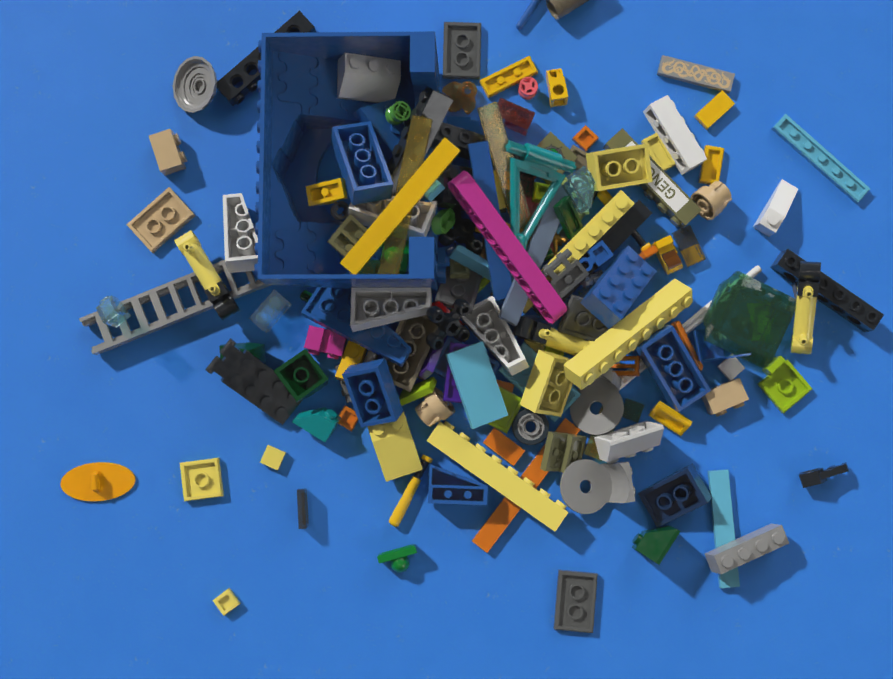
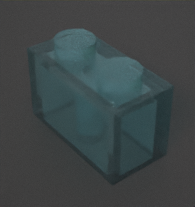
M274 289L249 319L267 333L292 304Z

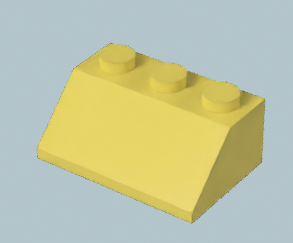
M538 350L520 405L534 413L561 417L573 385L572 382L565 378L563 366L570 359L552 352Z

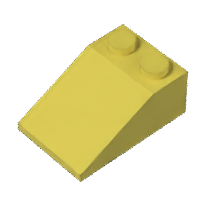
M648 143L586 153L591 191H602L653 182Z
M404 411L395 422L368 426L386 482L423 470Z

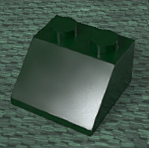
M306 348L274 370V373L296 402L312 396L326 386L329 381Z

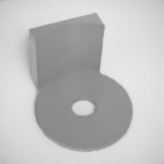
M611 368L595 379L591 385H588L583 390L579 388L578 391L581 395L570 406V414L574 424L587 434H606L620 423L623 416L624 404L619 393L621 378ZM594 402L602 403L603 411L600 414L595 415L591 412L590 407Z
M589 459L577 460L564 470L560 481V492L565 504L571 510L580 514L597 512L608 502H635L636 491L632 483V468L629 462L599 464ZM583 480H587L591 484V489L588 493H583L580 490V483Z

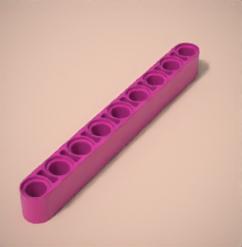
M462 171L448 182L449 190L544 319L553 324L567 312V306L468 172Z

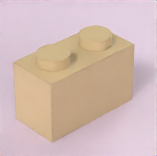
M171 129L149 135L159 170L163 175L186 169L185 162H187L184 152L180 151L179 145L181 140L177 133L175 134Z
M740 378L716 386L709 393L701 397L708 414H715L716 417L727 413L726 409L730 407L736 409L744 406V401L749 400Z

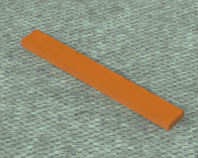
M564 418L554 432L577 435L580 429ZM546 443L520 476L521 479L526 477L534 482V488L538 487L549 472L540 469ZM504 497L472 539V542L488 553L521 507L507 497Z

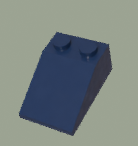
M693 463L638 493L657 528L707 504L712 498Z

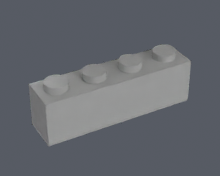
M769 524L705 553V557L711 572L724 574L789 544L782 525Z

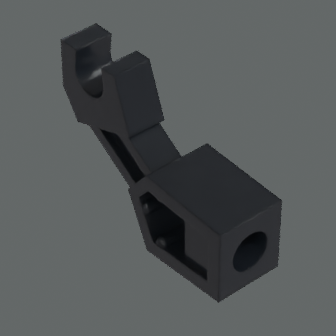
M845 462L841 465L830 466L826 470L816 468L800 472L799 477L803 488L822 484L827 481L826 478L845 473L849 469Z

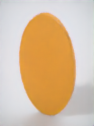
M109 462L84 464L68 471L62 477L60 485L63 492L72 498L83 501H104L117 498L130 491L136 482L134 473L125 466Z

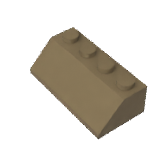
M426 315L400 321L395 331L412 349L404 365L401 367L386 359L394 385L411 392L431 349L426 343V337L438 329V326L431 322Z

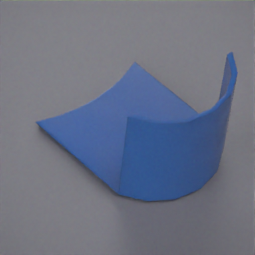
M720 326L693 330L698 360L700 362L751 355V353L726 356Z

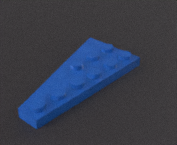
M317 287L301 311L302 316L401 367L412 351L411 347L387 324L356 332L352 331L350 326L351 289Z

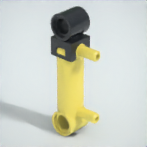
M190 230L175 239L174 241L178 249L185 256L220 318L224 320L238 312L240 309L236 301L231 296L225 283L222 282L194 232Z
M800 261L791 353H812L821 262Z
M523 316L520 317L517 326L513 330V335L539 345H545L573 356L593 342L561 333L547 324L536 322Z

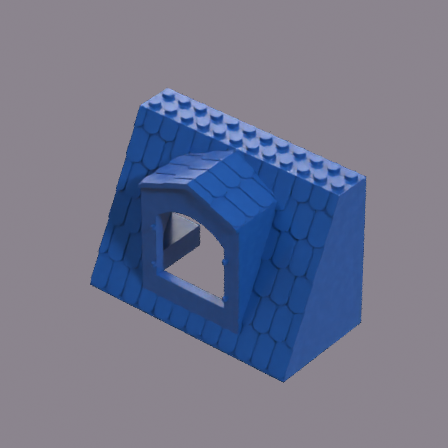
M435 31L262 33V40L258 42L259 53H261V60H258V71L261 73V80H258V92L261 93V100L257 102V110L260 113V121H257V132L260 133V141H257L256 145L257 153H260V159L256 162V171L259 174V181L256 182V193L259 194V202H256L255 210L256 214H259L258 222L255 223V233L258 235V243H255V255H258V264L254 266V273L257 279L269 285L340 289L431 288V293L437 294L439 289V235L433 233L431 226L426 237H409V262L405 274H394L395 266L388 264L384 258L385 251L389 247L395 246L400 248L401 246L391 236L359 274H352L340 264L344 257L327 242L346 218L342 220L334 219L323 205L309 206L305 187L317 184L320 163L332 145V127L361 123L358 118L356 119L353 116V113L362 107L377 104L337 98L338 59L344 53H352L401 61V80L395 100L396 102H406L412 112L419 102L420 93L425 90L426 86L439 92L440 72ZM410 117L404 121L405 127L408 125ZM429 148L422 164L434 151L433 148ZM424 196L420 199L421 202H430ZM436 207L437 214L439 212V207Z

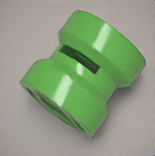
M398 101L386 110V120L391 125H399L410 117L411 109L406 102Z

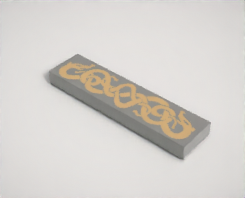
M662 55L657 75L718 91L723 90L725 93L731 92L735 76L734 73Z

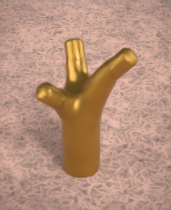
M557 232L552 240L553 253L555 255L557 254L558 245L562 246L561 241H566V238L559 236Z

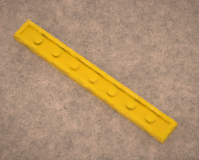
M444 137L342 259L340 264L352 274H359L461 151Z

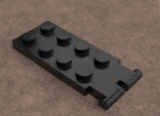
M230 338L220 350L224 358L221 359L216 356L205 370L210 374L215 372L222 377L221 381L283 425L302 400L296 402L271 367L245 349L242 352L235 347L236 342Z

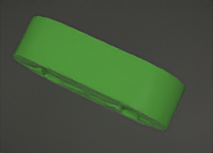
M442 209L433 217L431 227L435 235L446 234L453 227L456 220L453 209Z

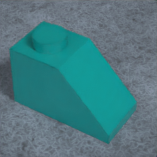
M324 407L300 412L293 419L292 423L326 442L332 435L341 417L335 411Z

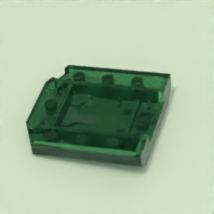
M735 271L731 277L719 284L703 319L705 326L704 341L733 355L751 353V355L739 358L765 369L773 360L795 312L796 299L740 271Z

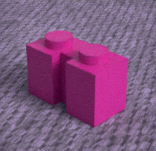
M309 325L304 348L308 349L310 354L319 356L320 352L326 353L328 358L338 360V357H342L344 354L347 339L331 330Z

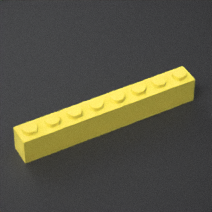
M620 190L556 255L569 249L572 255L567 260L570 263L574 259L579 260L635 203ZM556 255L547 263L548 265L556 259ZM561 264L554 270V272L558 274L565 267ZM549 275L546 277L548 281L552 280ZM528 298L524 307V314L534 305L530 298Z
M673 279L563 365L565 378L581 390L591 385L600 375L606 373L614 364L620 362L624 356L634 351L643 341L648 340L652 334L663 328L667 322L675 318L685 308H688L693 303L692 288Z
M445 421L444 424L442 422L438 423L426 441L554 532L558 529L569 513L565 510L567 507L558 499L556 502L549 498L550 494L542 488L538 491L533 487L534 482L526 477L521 479L517 476L519 473L511 466H508V468L504 467L501 464L502 460L494 454L492 457L485 453L487 449L478 443L476 446L470 443L471 438L463 432L459 435L453 431L455 427L449 422Z

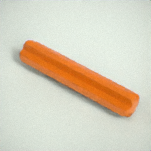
M675 321L671 323L699 371H701L703 365L698 360V355L681 322Z

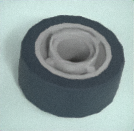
M529 409L518 412L512 423V432L515 438L526 445H536L542 442L547 437L549 431V422L546 416L534 413ZM529 421L535 424L533 432H528L525 429V425Z

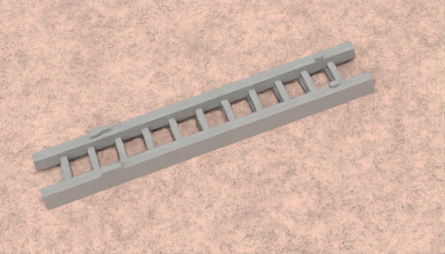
M225 260L213 264L218 274L225 271L232 289L230 293L234 300L271 286L260 280L255 281L252 271H245L250 283L237 288L232 273H229ZM190 273L79 318L85 327L97 323L104 339L103 343L91 347L92 354L99 355L214 308L210 300L201 301L195 283L199 282L195 273ZM189 286L196 305L184 309L177 290ZM170 293L177 313L167 317L160 297ZM152 301L159 320L149 324L142 304ZM132 308L140 324V328L133 331L130 330L124 315L125 311ZM113 316H116L123 334L116 338L112 337L106 322L107 318H112Z

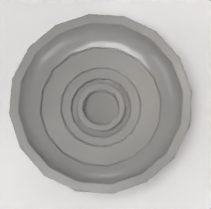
M198 56L186 59L178 67L173 81V94L178 106L184 111L195 113L205 109L211 103L217 88V77L211 63L205 58Z

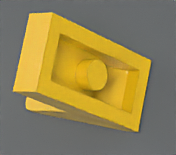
M344 178L305 186L309 206L334 204L338 200L348 198Z

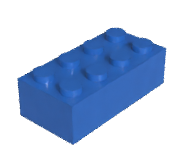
M371 121L332 127L331 144L342 177L345 180L352 205L391 199L394 184Z
M627 246L613 259L580 303L610 329L624 317L654 276L656 270L630 246Z
M665 324L663 328L652 334L648 340L643 341L637 346V353L672 409L680 412L711 391L672 325Z

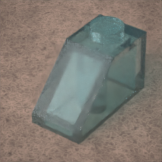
M583 166L565 177L561 184L567 195L570 196L579 214L592 207L595 181L591 172L588 171L586 166Z
M112 295L104 297L99 302L100 305L96 307L102 322L116 328L131 316L119 299Z

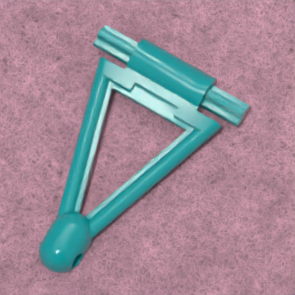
M509 140L508 144L505 145L506 152L520 156L521 159L518 160L510 157V229L526 250L529 238L566 175L558 173L557 170L560 169L573 173V170H576V162L562 158V155L529 143L522 145ZM520 171L552 181L522 233H520Z

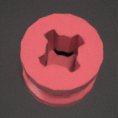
M532 77L523 78L518 88L519 95L526 100L532 99L538 89L537 81Z

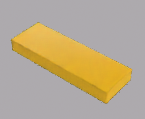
M528 56L481 79L479 83L487 98H490L520 83L523 78L538 74V71L531 57Z

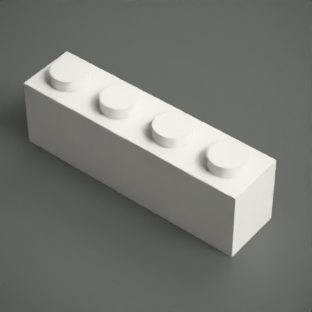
M668 95L651 103L643 111L655 133L658 134L675 161L681 175L698 167L707 160L704 150L698 145L694 134L690 132L684 118L679 114L675 103Z

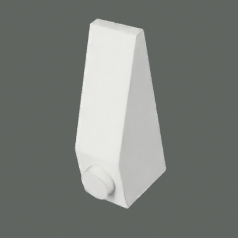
M782 179L753 228L768 237L775 234L786 217L798 188Z

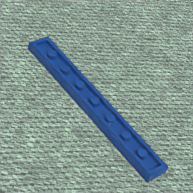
M488 141L468 144L473 179L500 214ZM483 236L494 300L505 299L512 285L510 271Z

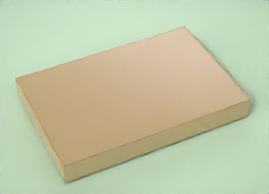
M168 187L126 225L154 253L196 215Z

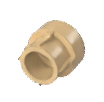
M715 181L709 186H702L691 195V199L702 210L698 214L706 220H712L718 216L732 200L730 190L720 181Z
M436 387L433 393L424 396L425 400L415 407V411L420 419L429 427H432L441 420H446L455 413L452 403L443 401L444 393Z

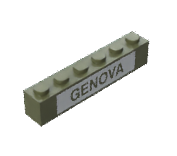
M622 128L605 144L603 149L608 150L638 144ZM650 157L653 182L636 186H640L644 190V194L648 199H653L656 202L657 208L671 218L670 221L674 226L682 229L702 210Z

